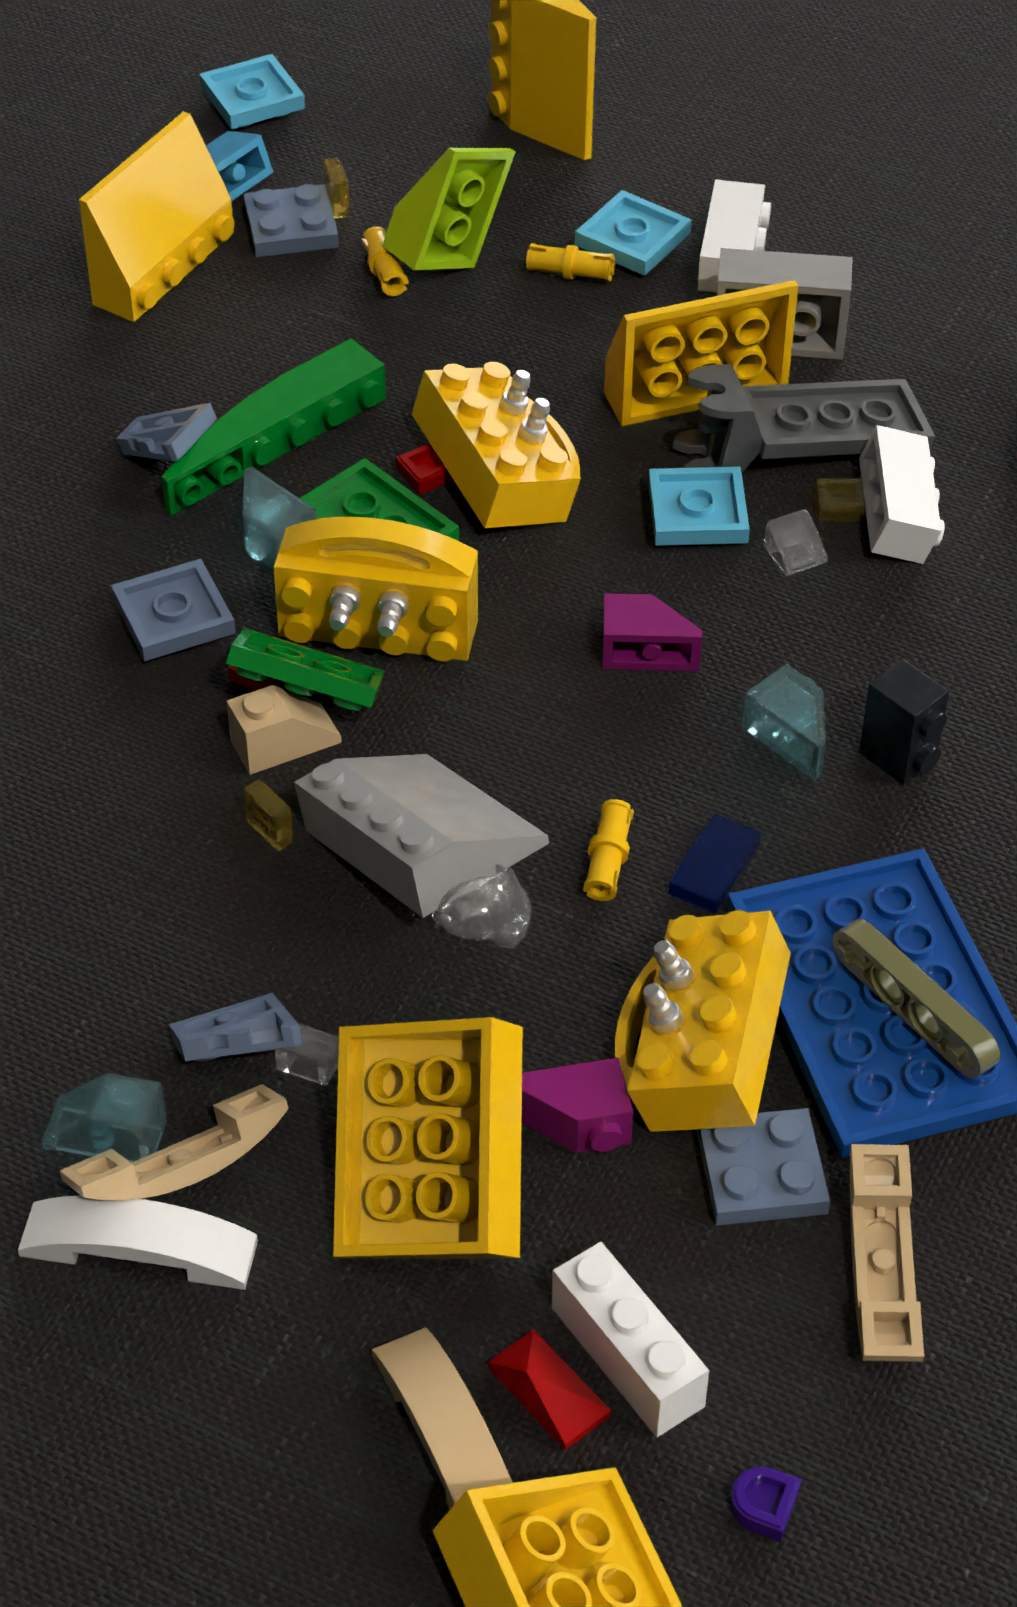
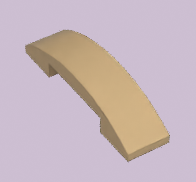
M261 1084L214 1104L213 1108L218 1125L132 1163L111 1148L60 1170L62 1181L82 1197L96 1200H134L136 1198H149L177 1191L219 1172L251 1150L274 1128L289 1109L287 1100Z
M851 1144L852 1265L857 1326L863 1361L923 1362L924 1359L920 1302H916L910 1220L912 1185L909 1145Z
M426 1327L372 1349V1356L395 1402L401 1401L446 1490V1503L449 1509L454 1506L466 1490L512 1483L497 1446L466 1385L448 1355Z

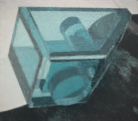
M249 467L244 471V546L253 559L262 561L274 569L286 528L297 523L317 519L316 509L253 467Z
M785 664L745 693L742 727L815 781L822 775L826 745L823 689L818 687L809 677L803 676L791 666Z
M106 1073L59 1096L42 1139L43 1148L92 1157L112 1148L131 1163L155 1153L167 1123L161 1082Z

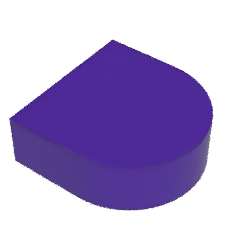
M754 1467L744 1471L737 1477L732 1488L731 1511L734 1518L747 1530L781 1542L797 1500L802 1479L768 1467Z

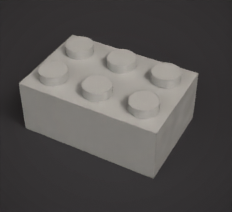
M721 248L717 296L795 280L798 284V295L791 356L843 360L851 297L853 257Z

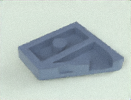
M211 403L136 417L116 439L123 454L166 461H178L217 420Z
M273 993L169 1024L173 1043L185 1061L203 1062L221 1056L290 1048L303 1044L298 1023Z

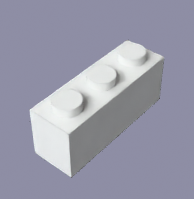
M715 180L700 253L698 291L717 293L721 248L764 251L771 212V203L764 202L765 185Z
M876 425L859 457L871 552L923 564L932 547H937L940 544L944 534V521L940 519L938 510L940 493L939 489L935 488L933 477L935 460L933 457H930L928 437Z
M602 1242L553 1270L552 1309L656 1437H659L705 1407L709 1369Z

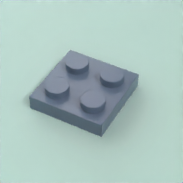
M305 184L294 188L262 189L257 192L243 193L244 207L256 257L339 248L338 231L326 184Z
M202 559L111 585L113 601L144 661L236 634L234 618Z
M808 1108L758 1113L755 1126L697 1129L716 1226L826 1215L829 1213L830 1198Z

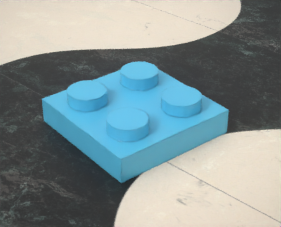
M273 54L199 74L201 89L231 129L248 127L259 121L283 117L291 112L305 109L304 94Z
M621 190L575 231V245L589 252L614 254L615 263L645 276L691 234L692 220Z
M741 467L649 469L648 486L655 545L734 544L749 542L750 528Z

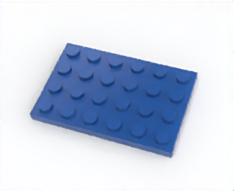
M924 848L728 894L727 908L729 913L736 910H742L747 913L771 911L791 952L777 1018L841 1158L850 1156L851 1144L895 1145L1017 1114V1024ZM859 918L872 924L993 1035L1000 1050V1061L998 1064L974 1079L960 1073L846 968L835 952L833 946L834 933Z

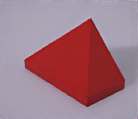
M534 1329L488 1361V1369L564 1450H567L611 1417V1410Z

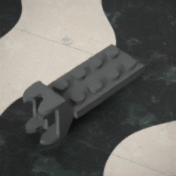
M719 364L698 367L689 373L687 385L701 390H708L707 397L699 403L698 409L702 412V416L699 418L698 429L678 433L673 439L672 449L686 454H702L706 457L693 459L685 464L684 468L741 467V473H743L758 454H760L762 459L861 454L876 425L928 437L929 450L932 448L935 434L906 379L742 386L732 364Z

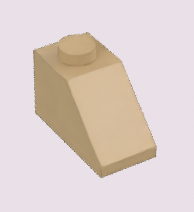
M271 685L227 700L230 742L249 775L341 743V735L321 703L283 688Z

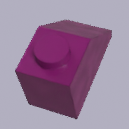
M604 593L602 669L699 671L702 630L654 595Z
M613 1058L522 1073L521 1123L575 1153L593 1150L606 1152L619 1146L631 1144L633 1109L619 1059Z

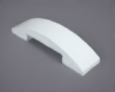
M81 1195L33 1202L18 1253L19 1257L74 1265L76 1264L78 1254L82 1253L187 1269L189 1282L245 1290L258 1237L257 1234L226 1220L176 1205L138 1198L134 1200L109 1201L84 1198Z

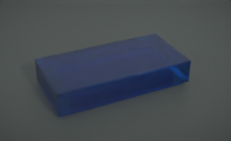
M714 814L669 882V894L716 913L759 846L761 832Z

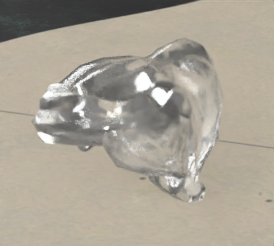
M496 864V875L480 876L452 887L441 899L438 909L433 912L432 918L438 926H443L447 932L454 936L473 940L490 939L498 947H505L509 950L517 947L526 936L532 908L528 894L521 887L511 867L506 869L503 865Z

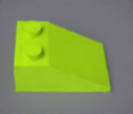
M449 148L395 206L382 246L413 270L475 268L515 151L511 148Z

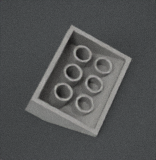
M428 754L334 759L329 763L316 767L313 772L294 782L306 831L422 918L549 844L547 834Z

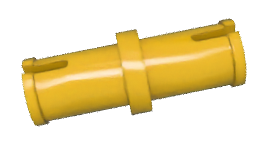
M371 227L363 234L366 239L362 238V244L369 255V268L379 278L382 290L386 295L398 296L406 291L407 287L405 284L409 283L401 267L402 261L382 246L387 231L382 227Z
M531 243L529 245L530 249L527 251L526 267L528 271L535 270L562 274L564 279L569 280L579 276L601 279L608 282L612 280V275H614L615 255L611 253L603 254L580 251L578 246L568 245L565 249L537 245L536 243Z
M610 799L602 804L597 835H594L589 842L588 854L591 861L583 891L587 892V896L594 900L609 901L616 897V886L620 868L628 860L630 846L626 840L634 810L630 809L631 805L623 800Z

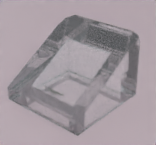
M806 509L767 522L764 547L786 576L828 562L825 548L812 517Z
M298 1024L303 1044L296 1047L275 1049L277 1070L327 1086L338 1066L339 1037Z

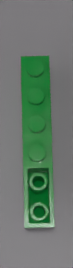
M351 338L286 372L249 395L212 424L189 450L163 474L162 486L165 511L172 516L385 400V364Z

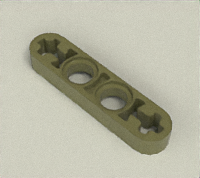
M859 918L834 933L833 946L835 952L846 968L960 1073L974 1079L998 1064L1000 1061V1050L993 1035L872 924Z

